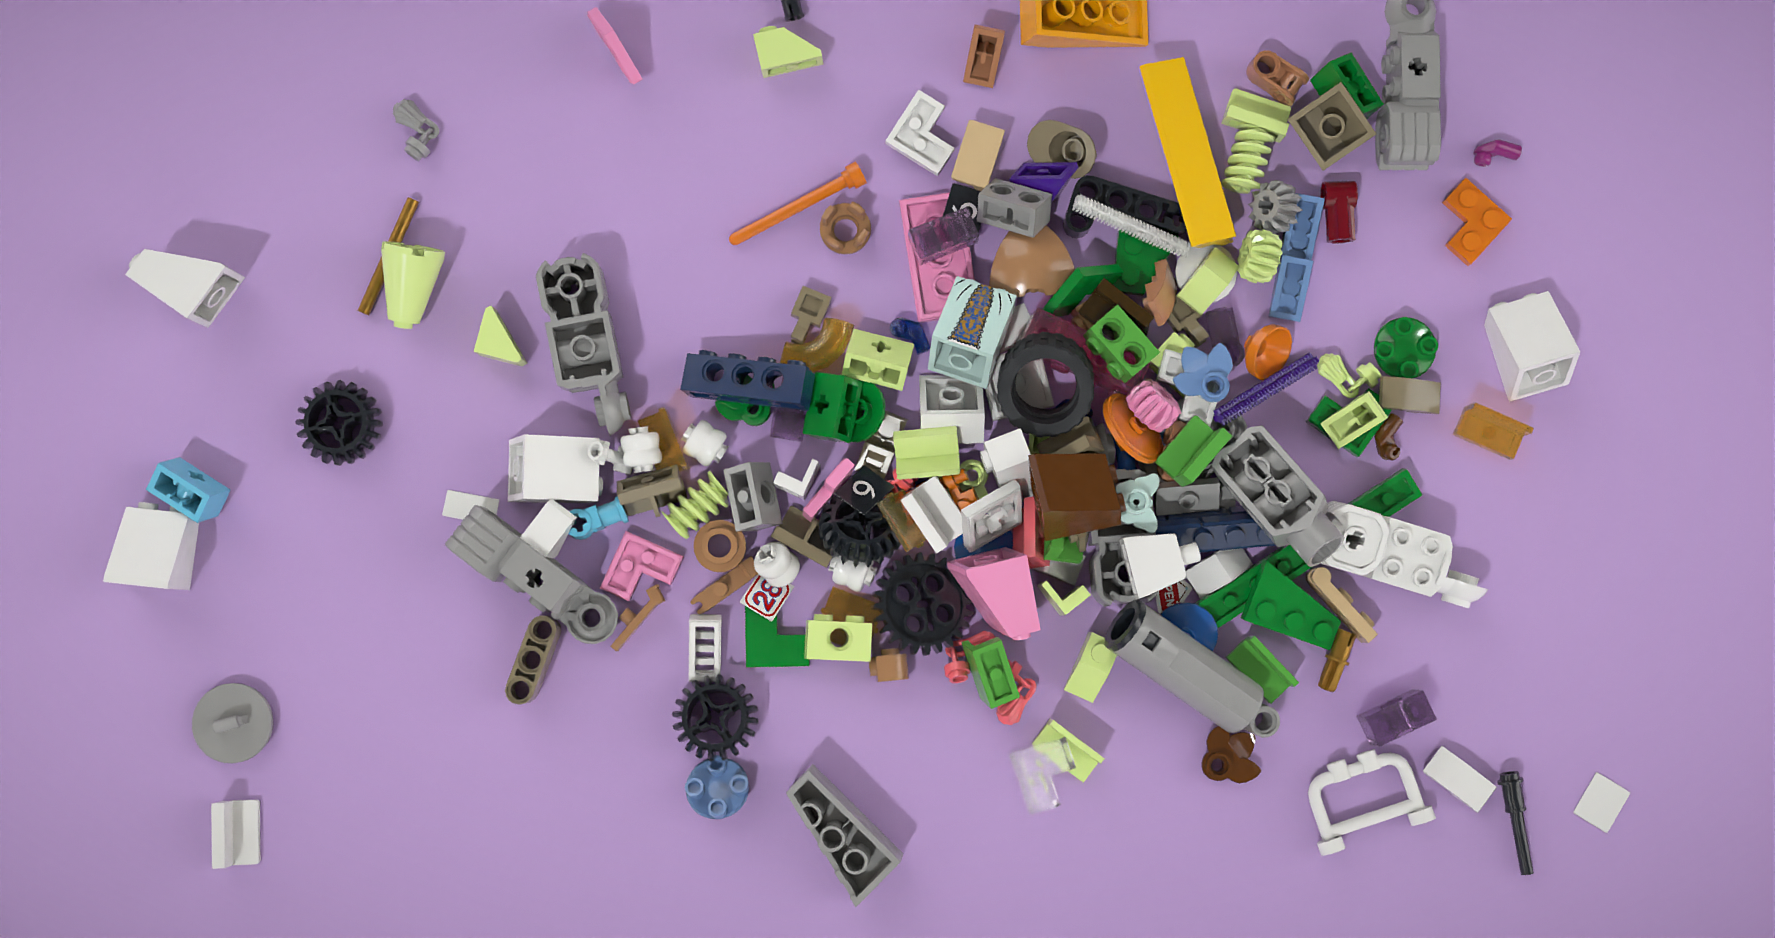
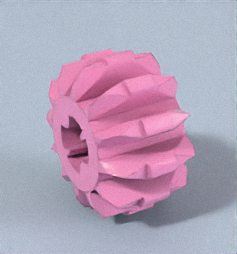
M1146 378L1139 382L1126 397L1128 407L1134 412V416L1139 418L1141 423L1147 425L1149 429L1161 433L1166 428H1169L1181 414L1179 404L1172 397L1173 395L1165 387L1163 388L1157 381Z

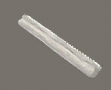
M1082 194L1076 196L1072 211L1076 208V212L1080 210L1079 214L1084 212L1083 215L1087 213L1086 217L1091 215L1090 218L1094 216L1093 220L1098 218L1097 221L1101 219L1100 223L1105 221L1104 225L1108 222L1107 226L1112 224L1111 228L1114 225V229L1119 227L1118 231L1122 228L1121 232L1126 230L1125 234L1128 233L1130 235L1133 233L1132 237L1135 236L1137 238L1140 236L1139 240L1142 239V241L1147 239L1146 243L1152 244L1153 242L1152 246L1156 245V247L1160 245L1159 249L1163 248L1166 252L1170 251V253H1173V255L1177 254L1180 258L1188 256L1191 247L1190 242L1187 243L1186 240H1180L1176 236L1173 237V234H1166V231H1159V228L1156 229L1155 226L1152 227L1148 223H1142L1141 220H1135L1134 217H1128L1127 214H1121L1120 211H1114L1113 208H1107L1102 203L1100 205L1095 200H1089V197H1082Z

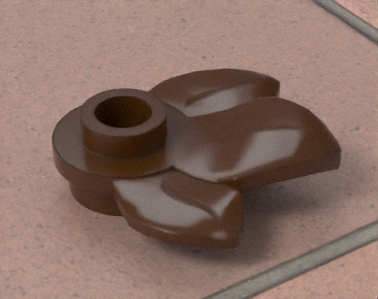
M1215 727L1209 733L1206 740L1208 752L1203 756L1201 762L1203 773L1214 781H1222L1228 778L1239 784L1256 778L1261 773V769L1257 764L1248 759L1254 749L1255 735L1240 732L1230 736L1229 732L1221 727ZM1215 759L1222 761V768L1218 771L1212 768V762Z

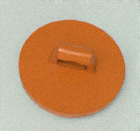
M1120 393L1110 395L1103 403V415L1107 427L1120 451L1125 450L1130 456L1142 463H1154L1163 451L1160 433L1149 429L1147 425L1141 423L1139 418L1134 416V412L1128 407L1126 395Z

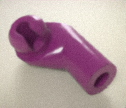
M1497 139L1479 145L1474 150V163L1477 166H1489L1493 156L1517 160L1521 155L1522 148L1520 145Z

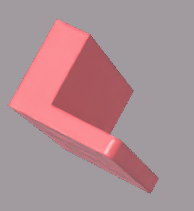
M1033 496L1024 498L1022 523L1013 528V550L1027 555L1029 569L1050 566V560H1044V536Z

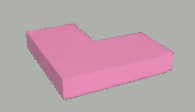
M595 7L588 11V18L629 82L634 85L641 81L642 77L624 46L598 8Z
M844 458L825 479L822 488L803 508V516L810 522L824 508L825 504L830 501L832 496L835 495V491L852 475L855 464L849 459Z
M625 531L600 589L630 601L642 573L672 585L684 556Z

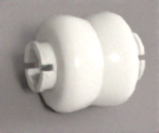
M701 420L697 426L691 423L681 438V441L686 442L683 452L690 457L696 458L704 466H709L713 460L719 463L729 447L723 444L727 435L721 430L714 429L705 420Z
M648 426L628 429L630 435L622 436L620 440L624 451L623 463L626 467H634V473L653 471V464L662 461V454L659 449V434L657 432L648 433Z
M774 541L762 546L754 559L755 571L773 587L780 588L792 583L799 573L800 563L798 557L790 552L781 542Z
M841 556L832 558L828 570L833 571L832 580L834 583L847 585L851 590L859 592L864 588L865 584L869 587L871 586L877 567H872L874 562L872 561L869 568L864 562H859L855 568L853 561L848 560L842 564Z

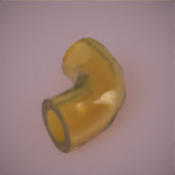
M824 318L819 335L812 341L804 344L785 342L780 363L787 364L788 360L802 361L806 363V366L813 373L828 368L845 352L855 325L835 318Z

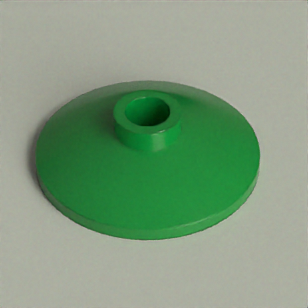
M861 381L863 385L851 442H862L869 439L878 431L883 422L885 399L881 390L871 382Z

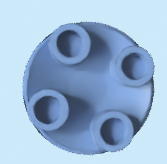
M716 755L714 762L707 759L698 764L690 773L685 783L687 800L692 809L705 818L723 819L732 816L742 808L749 794L747 774L735 761L731 759L723 761L720 755Z

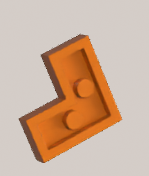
M1467 178L1463 179L1442 202L1465 223L1447 242L1445 247L1467 266L1477 259L1512 220L1510 216Z

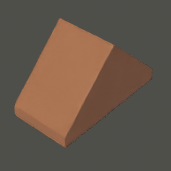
M974 25L963 82L993 88L1005 35L1004 30Z

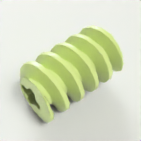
M1243 123L1238 124L1240 131L1236 132L1234 137L1237 143L1231 147L1233 155L1229 156L1227 161L1230 166L1226 167L1224 175L1227 178L1221 181V185L1232 192L1249 194L1251 189H1260V183L1254 181V178L1264 177L1265 173L1257 169V167L1268 165V161L1262 158L1261 154L1271 153L1272 149L1265 146L1264 143L1274 142L1275 137L1268 134L1265 129Z
M711 471L707 473L709 483L699 479L697 481L700 488L699 491L692 487L687 488L690 496L689 499L679 495L677 498L680 506L677 507L670 502L667 504L670 514L667 515L662 512L676 532L685 539L690 537L688 527L695 531L700 529L698 519L706 524L710 521L707 514L708 511L716 516L720 513L717 506L718 503L726 508L729 506L728 492Z

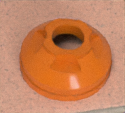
M1270 324L1257 330L1253 335L1248 336L1244 344V357L1248 372L1255 378L1264 380L1284 367L1292 348V336L1287 328Z

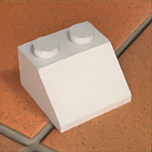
M919 375L920 429L956 426L958 443H984L985 410L983 388L946 375Z

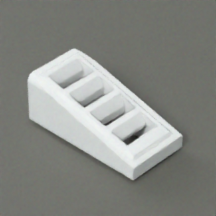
M720 614L690 615L689 681L691 682L694 680L704 682V676L706 675L711 678L712 682H715L716 676L718 674L721 675L722 615ZM696 627H714V631L696 630ZM696 639H714V644H696ZM696 652H714V657H696ZM696 665H714V670H696Z

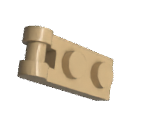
M1324 567L1313 568L1306 573V581L1346 627L1353 634L1358 635L1357 639L1361 643H1369L1378 635L1372 628L1375 626L1372 619L1363 611L1358 613L1351 605L1353 602L1352 597L1343 588L1337 589L1330 582L1331 573L1328 569Z

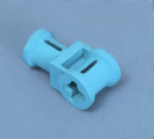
M616 496L614 501L600 506L594 505L583 510L573 509L569 511L576 518L580 517L583 521H587V523L582 525L583 531L579 532L576 528L571 527L568 534L575 539L583 540L590 537L593 533L605 529L606 526L621 521L623 523L629 522L624 505H620L618 496Z

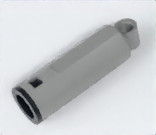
M1138 599L1128 603L1113 619L1105 636V647L1229 733H1237L1244 729L1262 738L1270 737L1278 730L1280 725L1279 714L1274 708L1262 704L1264 691L1257 682ZM1262 712V721L1255 725L1256 716Z

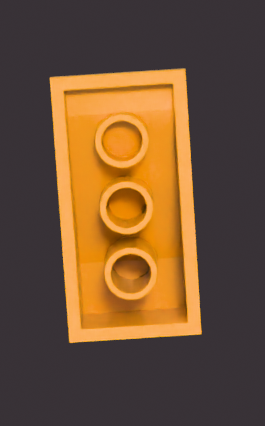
M1020 0L1021 45L1047 48L1148 46L1147 0Z

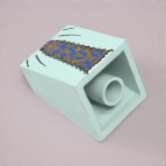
M957 276L932 335L928 370L987 389L1014 312L1017 295L1011 294L1004 289H996L980 284L973 279Z

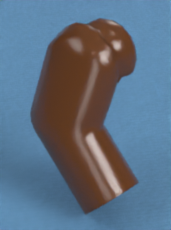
M1390 413L1374 436L1378 455L1384 460L1391 461L1396 460L1401 452L1400 448L1395 444L1393 435L1403 424V420L1393 413Z

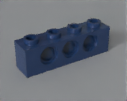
M699 350V354L687 353L680 390L692 398L809 411L815 374L802 361L788 360L787 364L776 363L775 359L769 357H758L757 361L747 360L746 356L735 353L728 354V357H718L717 353L707 350ZM720 370H724L722 378L714 382L715 374ZM753 373L752 381L747 385H743L744 378L748 374ZM783 376L784 379L781 386L773 388L775 379Z

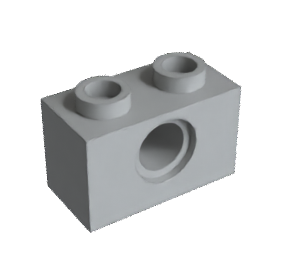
M747 462L724 469L736 532L759 531L783 524L770 462Z

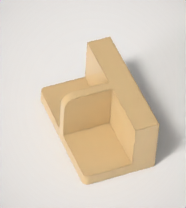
M969 120L951 175L952 180L974 186V189L982 191L989 184L1005 130Z

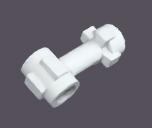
M599 440V442L595 441L590 444L588 456L594 460V463L604 466L605 461L614 464L612 470L631 475L634 467H626L624 465L622 446H619L618 450L615 451L609 449L610 442Z

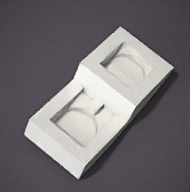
M1443 746L1440 747L1423 770L1424 774L1450 791L1451 795L1477 813L1497 788Z

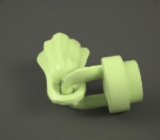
M1325 353L1320 357L1317 365L1318 374L1331 381L1347 398L1357 396L1359 387L1364 383L1373 388L1379 383L1378 379L1382 377L1378 369L1369 362L1366 365L1361 364L1356 369L1360 378L1354 381L1346 370L1341 356L1334 355L1333 353ZM1346 380L1351 385L1348 390L1342 385Z

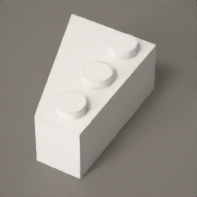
M1021 428L984 442V450L980 452V458L986 473L993 472L998 488L1015 479L1021 486L1022 501L1026 497H1032L1028 455L1031 454Z

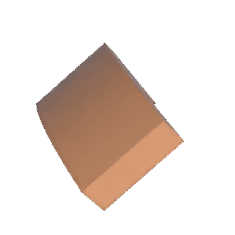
M1167 259L1154 263L1156 275L1152 276L1151 283L1145 284L1147 297L1142 299L1144 309L1154 316L1158 327L1164 325L1169 318L1177 295L1176 280Z

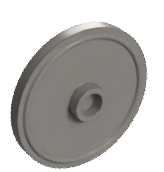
M240 683L223 684L208 691L198 702L192 717L193 736L199 748L210 758L223 763H238L253 758L266 746L273 730V714L266 698L256 689Z

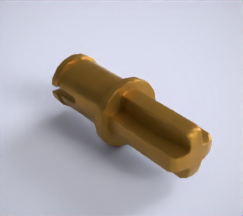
M1338 629L1330 653L1325 655L1328 659L1318 682V686L1321 689L1329 692L1336 690L1345 665L1349 666L1350 664L1347 660L1358 635Z

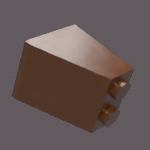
M1106 454L1028 455L1030 485L1045 541L1121 525V512H1126L1125 501L1122 492L1116 493L1114 484L1118 483L1114 464L1108 465Z

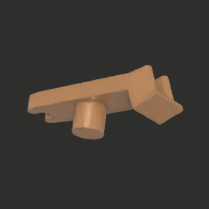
M752 556L741 562L736 568L691 600L690 603L692 605L697 602L702 603V607L697 611L698 614L707 612L758 575L755 571Z
M659 584L646 590L650 600L637 615L629 608L620 615L619 619L627 627L610 646L616 652L624 646L659 604L665 602L659 589Z

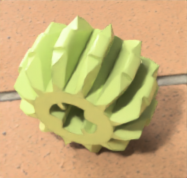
M1263 229L1262 231L1250 230L1247 233L1246 238L1242 240V246L1239 249V256L1237 258L1239 265L1237 271L1241 278L1253 283L1270 282L1273 275L1277 273V267L1281 264L1280 257L1283 254L1281 251L1282 240L1279 239V235Z

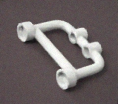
M1375 749L1357 754L1358 762L1347 765L1345 759L1327 764V772L1314 778L1309 786L1308 797L1322 840L1317 842L1321 856L1345 849L1341 835L1404 814L1408 815L1411 826L1436 819L1432 806L1424 805L1412 768L1405 758L1392 752L1377 755ZM1387 765L1395 766L1398 769L1408 800L1332 825L1330 824L1321 798L1323 787L1363 773L1375 771Z

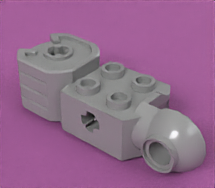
M1387 0L1384 12L1386 21L1390 26V37L1386 40V55H1383L1381 61L1382 74H1386V85L1382 89V102L1385 105L1378 111L1375 125L1376 163L1380 170H1427L1429 165H1433L1435 161H1438L1441 150V113L1439 109V99L1441 98L1439 35L1434 31L1436 7L1434 0ZM1406 4L1414 5L1418 9V15L1411 14L1407 10Z
M585 253L582 254L581 260L574 257L561 258L556 260L552 266L545 260L536 273V281L542 309L551 319V322L545 323L556 383L561 389L572 393L599 389L600 396L594 397L598 423L600 426L606 425L611 436L622 427L624 421L631 420V412L626 392L619 393L617 384L623 378V372L612 317L607 310L609 298L604 273L599 264ZM576 284L579 290L573 295H567V292L572 289L571 285Z
M1103 423L1098 424L1095 428L1105 449L1099 454H1106L1109 465L1115 462L1113 436L1111 433L1106 434ZM1139 469L1116 470L1118 483L1114 484L1115 490L1119 483L1130 479L1135 481L1136 478L1146 477L1149 474ZM1134 500L1133 503L1135 505H1138L1139 501ZM1121 521V525L1089 532L1088 546H1096V551L1089 560L1091 594L1098 603L1106 607L1110 606L1112 602L1127 604L1135 600L1129 578L1122 582L1118 577L1120 566L1126 568L1119 540L1126 537L1156 535V531L1150 534L1143 529L1135 528L1133 523L1127 525ZM1158 591L1139 600L1144 604L1148 603L1157 595Z
M474 505L469 515L463 519L461 525L457 527L453 535L446 541L445 546L451 552L489 580L502 582L504 579L503 582L517 593L526 592L531 596L529 602L542 612L551 611V616L564 623L575 639L586 644H597L605 641L613 634L617 626L618 613L615 604L610 598L592 590L583 580L555 559L544 557L520 538L522 536L521 533L487 508ZM538 574H542L540 578L544 581L541 585H539L540 580L537 578ZM590 609H596L601 616L599 624L595 627L589 626L585 620L586 613Z

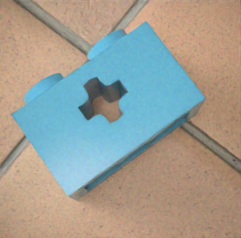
M180 457L158 463L146 488L148 492L196 523L219 516L230 493L229 488Z

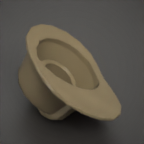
M1046 120L1035 125L1028 135L1027 148L1030 157L1035 163L1077 162L1078 169L1072 176V179L1085 176L1091 171L1095 163L1097 153L1094 142L1090 135L1079 128L1060 121Z

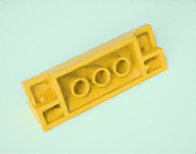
M1184 57L1139 66L1191 247L1224 246L1234 242L1233 237H1236L1234 225Z

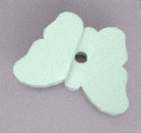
M1152 473L1146 477H1138L1135 481L1130 479L1116 486V493L1122 492L1126 506V512H1121V521L1127 525L1133 523L1135 528L1143 529L1150 534L1154 533L1157 529V519L1150 508L1153 505L1151 497L1159 486L1157 474ZM1138 500L1139 504L1135 505L1133 501Z

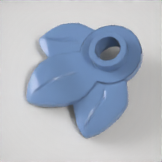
M1219 343L1207 355L1196 348L1185 347L1181 356L1184 372L1173 378L1176 388L1184 395H1200L1202 399L1208 402H1219L1224 399L1230 388L1227 376L1233 367L1232 358L1227 348L1222 343ZM1214 381L1217 383V392H1210L1208 390V382Z

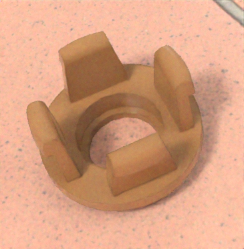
M852 201L851 204L841 203L833 207L830 205L824 211L820 222V235L824 244L830 250L838 254L847 255L858 252L867 244L871 234V223L865 210L859 204ZM848 219L856 225L857 233L852 240L842 241L835 236L834 227L840 220Z
M715 520L705 524L697 532L694 539V553L697 560L703 567L713 572H727L734 569L742 562L746 552V540L742 531L736 532L735 524L729 521ZM717 534L725 535L731 542L729 553L720 558L714 557L708 551V541Z

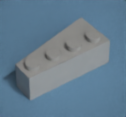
M813 764L786 792L807 829H810L816 839L823 855H826L835 870L834 873L840 883H843L848 891L851 901L857 907L901 862L903 853Z

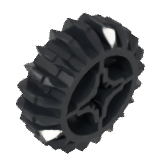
M338 380L335 388L332 383L325 382L324 392L320 388L315 387L313 388L314 399L309 396L304 397V401L309 404L307 409L304 407L297 408L299 413L304 414V419H297L295 421L296 425L304 426V429L297 432L299 438H307L303 442L302 447L304 449L312 448L310 455L314 458L321 456L323 463L329 464L333 459L335 465L341 466L345 458L347 463L353 464L355 462L354 453L359 458L364 459L366 457V453L363 450L364 447L370 450L375 449L370 439L372 437L375 439L381 438V434L375 432L374 428L382 427L383 422L374 420V417L379 416L382 411L379 408H371L377 400L372 396L366 398L368 390L361 388L357 391V384L350 382L346 387L344 381ZM338 399H351L356 403L360 412L354 413L351 411L346 413L343 406L339 405ZM326 406V416L323 420L317 422L320 412ZM338 417L346 419L344 420V425L341 424L343 426L341 429L333 427L335 421L338 422L336 420ZM362 424L358 436L353 440V429ZM333 433L335 440L340 442L341 447H328L321 440L319 434Z
M832 496L830 504H825L819 517V536L823 540L824 549H830L832 558L841 556L842 564L848 560L853 561L855 568L859 562H864L869 568L872 561L881 565L884 557L891 559L894 550L899 549L901 540L904 537V518L900 514L899 505H892L891 497L881 499L863 515L841 498Z
M720 674L716 676L715 684H712L711 678L708 675L704 676L705 686L701 687L697 680L692 681L696 691L691 693L687 688H684L682 692L688 697L687 701L677 699L675 702L678 706L683 707V711H673L672 713L674 718L682 719V722L673 725V729L685 731L677 737L678 741L685 742L690 739L685 750L691 752L698 746L696 757L701 759L705 752L708 751V760L712 762L715 761L716 752H719L723 761L728 759L726 751L728 749L735 756L739 755V750L735 745L740 743L743 747L747 748L749 743L743 739L744 735L747 734L750 737H755L756 732L749 729L748 725L759 724L758 718L749 717V714L758 711L756 705L747 706L754 699L753 695L749 693L743 697L741 696L746 686L740 684L734 690L735 679L732 677L727 680L726 685H723V676ZM725 693L736 700L730 704L727 702L724 705L718 706L713 703L708 694ZM700 700L703 707V715L691 727V713L696 703ZM708 705L718 714L720 711H723V715L719 717L723 731L713 722L711 725L708 724V721L712 719ZM740 709V725L732 736L728 728V721ZM709 730H715L724 742L717 744L705 743L700 741L696 735L701 732L705 733Z

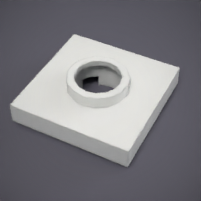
M1015 479L961 509L963 542L969 552L975 551L1022 523L1021 486Z

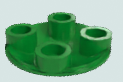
M1401 317L1389 321L1379 330L1374 341L1376 362L1391 377L1413 379L1421 376L1431 367L1438 349V341L1431 330L1421 321L1410 317Z

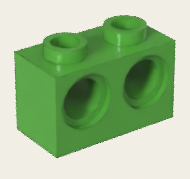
M1118 304L1083 335L1088 349L1093 354L1100 355L1108 364L1107 369L1111 375L1118 380L1121 379L1124 383L1160 353ZM1102 328L1110 329L1114 334V340L1106 339L1102 334ZM1124 352L1133 354L1136 360L1135 365L1125 361Z

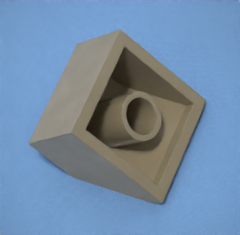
M1342 82L1288 118V121L1322 171L1376 135V132Z

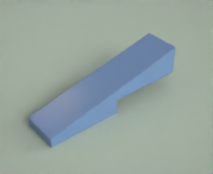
M1295 193L1302 197L1297 206L1303 211L1295 215L1298 223L1290 224L1289 231L1283 232L1281 247L1283 254L1280 257L1281 264L1277 267L1269 316L1300 322L1313 266L1312 255L1325 198Z

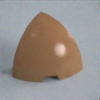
M1047 225L1034 238L1009 231L1000 244L994 258L989 286L996 289H1004L1011 294L1017 295V297H1024L1028 292H1042L1046 296L1054 295L1074 272L1075 268L1065 245Z

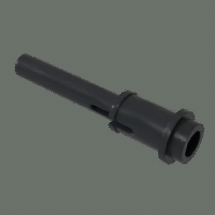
M1518 771L1503 772L1499 774L1500 779L1497 780V784L1502 787L1505 812L1510 813L1521 875H1531L1534 871L1523 816L1526 806L1521 783L1524 780L1523 777L1519 776Z

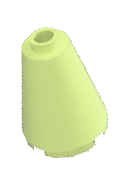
M383 241L381 254L387 317L389 320L394 321V327L412 329L413 324H420L444 262L445 251L421 245L413 246L404 245V243Z

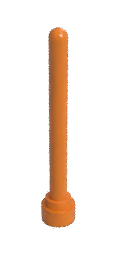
M856 161L845 166V170L841 172L842 176L732 233L729 236V242L732 245H738L846 187L849 189L855 187L857 189L867 184Z

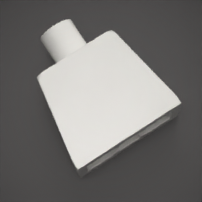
M1175 534L1135 536L1119 540L1135 600L1186 579L1187 575L1184 565L1201 561L1196 542L1179 546Z

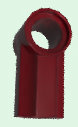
M1322 182L1320 198H1325L1323 209H1325L1327 243L1342 244L1355 241L1354 208H1356L1358 199L1356 182Z

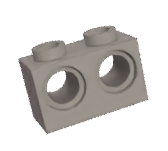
M995 178L978 195L977 221L1034 238L1050 222L1052 194Z

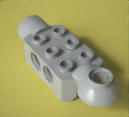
M1242 416L1233 421L1231 420L1225 426L1212 419L1210 428L1213 431L1224 428L1232 435L1230 440L1215 456L1212 463V468L1217 478L1277 547L1291 545L1309 567L1316 566L1329 558L1342 545L1345 537L1325 515L1328 509L1325 495L1263 425L1247 429V424Z

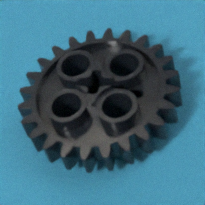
M919 552L915 555L913 561L911 556L907 554L903 557V564L898 560L892 562L894 571L889 568L882 571L887 580H876L875 583L882 590L872 593L871 596L879 599V603L872 605L871 609L880 611L881 615L873 620L874 622L883 621L884 626L880 629L879 633L882 634L888 631L891 633L888 639L889 644L896 640L900 641L899 651L904 650L909 645L911 655L917 654L919 648H921L923 656L930 655L932 646L935 653L938 654L942 652V643L947 648L954 646L951 637L957 640L963 637L959 628H969L970 625L964 620V617H970L974 614V612L966 609V605L971 604L972 601L965 597V591L950 570L945 567L947 558L944 557L938 563H935V554L931 553L926 561H924L922 552ZM913 577L917 579V587L912 582ZM927 577H933L937 581L938 590L936 592L930 591L927 588ZM898 586L905 587L908 590L909 600L907 602L901 601L896 593ZM926 600L928 606L919 608L917 602ZM938 606L944 607L947 610V622H942L938 619L936 615ZM909 616H913L919 621L920 627L917 632L911 631L908 628L907 618ZM928 621L933 626V631L929 630Z

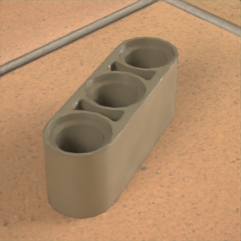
M537 616L528 625L505 687L506 697L514 704L530 703L539 694L561 635V625L552 616ZM543 621L549 622L552 627V633L546 639L541 638L537 631L539 624ZM531 651H536L541 658L539 666L535 669L529 667L526 662L527 655ZM520 681L526 682L529 686V694L524 699L518 697L515 692V687Z

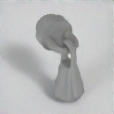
M403 99L394 105L393 115L396 123L410 127L421 134L418 140L410 136L405 142L407 146L404 149L413 159L420 161L421 158H426L429 155L430 150L425 145L430 139H434L439 135V128L419 110L412 100ZM426 123L431 128L425 131L421 126Z

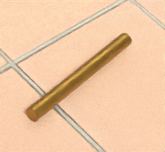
M407 197L388 241L402 242L419 204L418 201ZM382 256L357 310L368 316L384 283Z

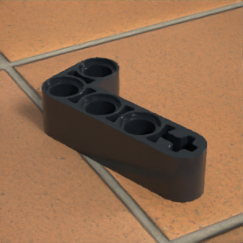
M1090 175L1083 176L1077 181L1063 220V229L1068 236L1078 239L1088 233L1093 224L1094 216L1093 218H1090L1091 215L1086 217L1087 213L1083 215L1084 212L1079 214L1080 210L1076 212V208L1074 211L1072 209L1076 196L1080 195L1079 189L1089 186L1095 192V197L1091 199L1095 200L1096 203L1099 202L1100 205L1102 203L1107 208H1113L1114 211H1120L1121 214H1127L1128 217L1131 216L1135 220H1141L1142 223H1148L1149 226H1155L1156 229L1159 228V231H1166V234L1181 236L1187 231L1178 202ZM1114 195L1120 196L1124 200L1125 206L1115 208L1110 204L1109 198ZM1141 205H1149L1154 210V216L1150 218L1142 216L1139 207ZM1162 210L1166 211L1163 215V220L1159 222L1158 219L1162 214ZM1079 215L1085 219L1086 226L1076 228L1071 224L1070 218ZM1174 215L1180 216L1179 222L1181 223L1179 226L1173 225L1174 220L1172 218Z

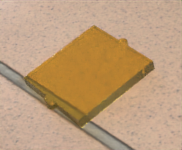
M902 489L895 494L890 492L886 495V499L877 505L904 550L908 552L914 547H922L924 545L923 542L927 539L900 501L906 495V492Z
M832 587L825 608L820 610L821 613L833 615V621L845 622L846 616H865L864 623H872V638L874 633H878V628H876L878 622H874L873 619L881 614L880 611L871 609V606L876 603ZM840 628L834 629L830 634V641L841 646L845 644L847 639L845 631Z

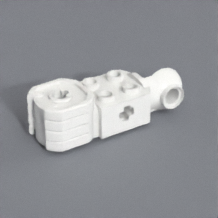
M1337 501L1327 503L1328 509L1325 515L1345 538L1342 545L1329 558L1321 562L1322 564L1429 597L1438 592L1442 594V601L1468 609L1471 602L1477 601L1488 591V589L1477 586L1479 578L1449 569L1453 549L1449 535L1382 516L1379 513Z

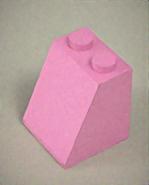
M1004 547L947 561L948 569L990 628L1012 638V640L1027 639L1031 637L1032 632L1041 630L1026 554Z

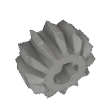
M1279 180L1261 183L1260 191L1252 192L1255 198L1254 202L1248 204L1253 208L1248 217L1255 221L1254 227H1257L1259 230L1271 231L1273 234H1279V232L1289 231L1290 224L1298 223L1295 215L1303 210L1297 206L1302 197L1295 194L1296 188Z

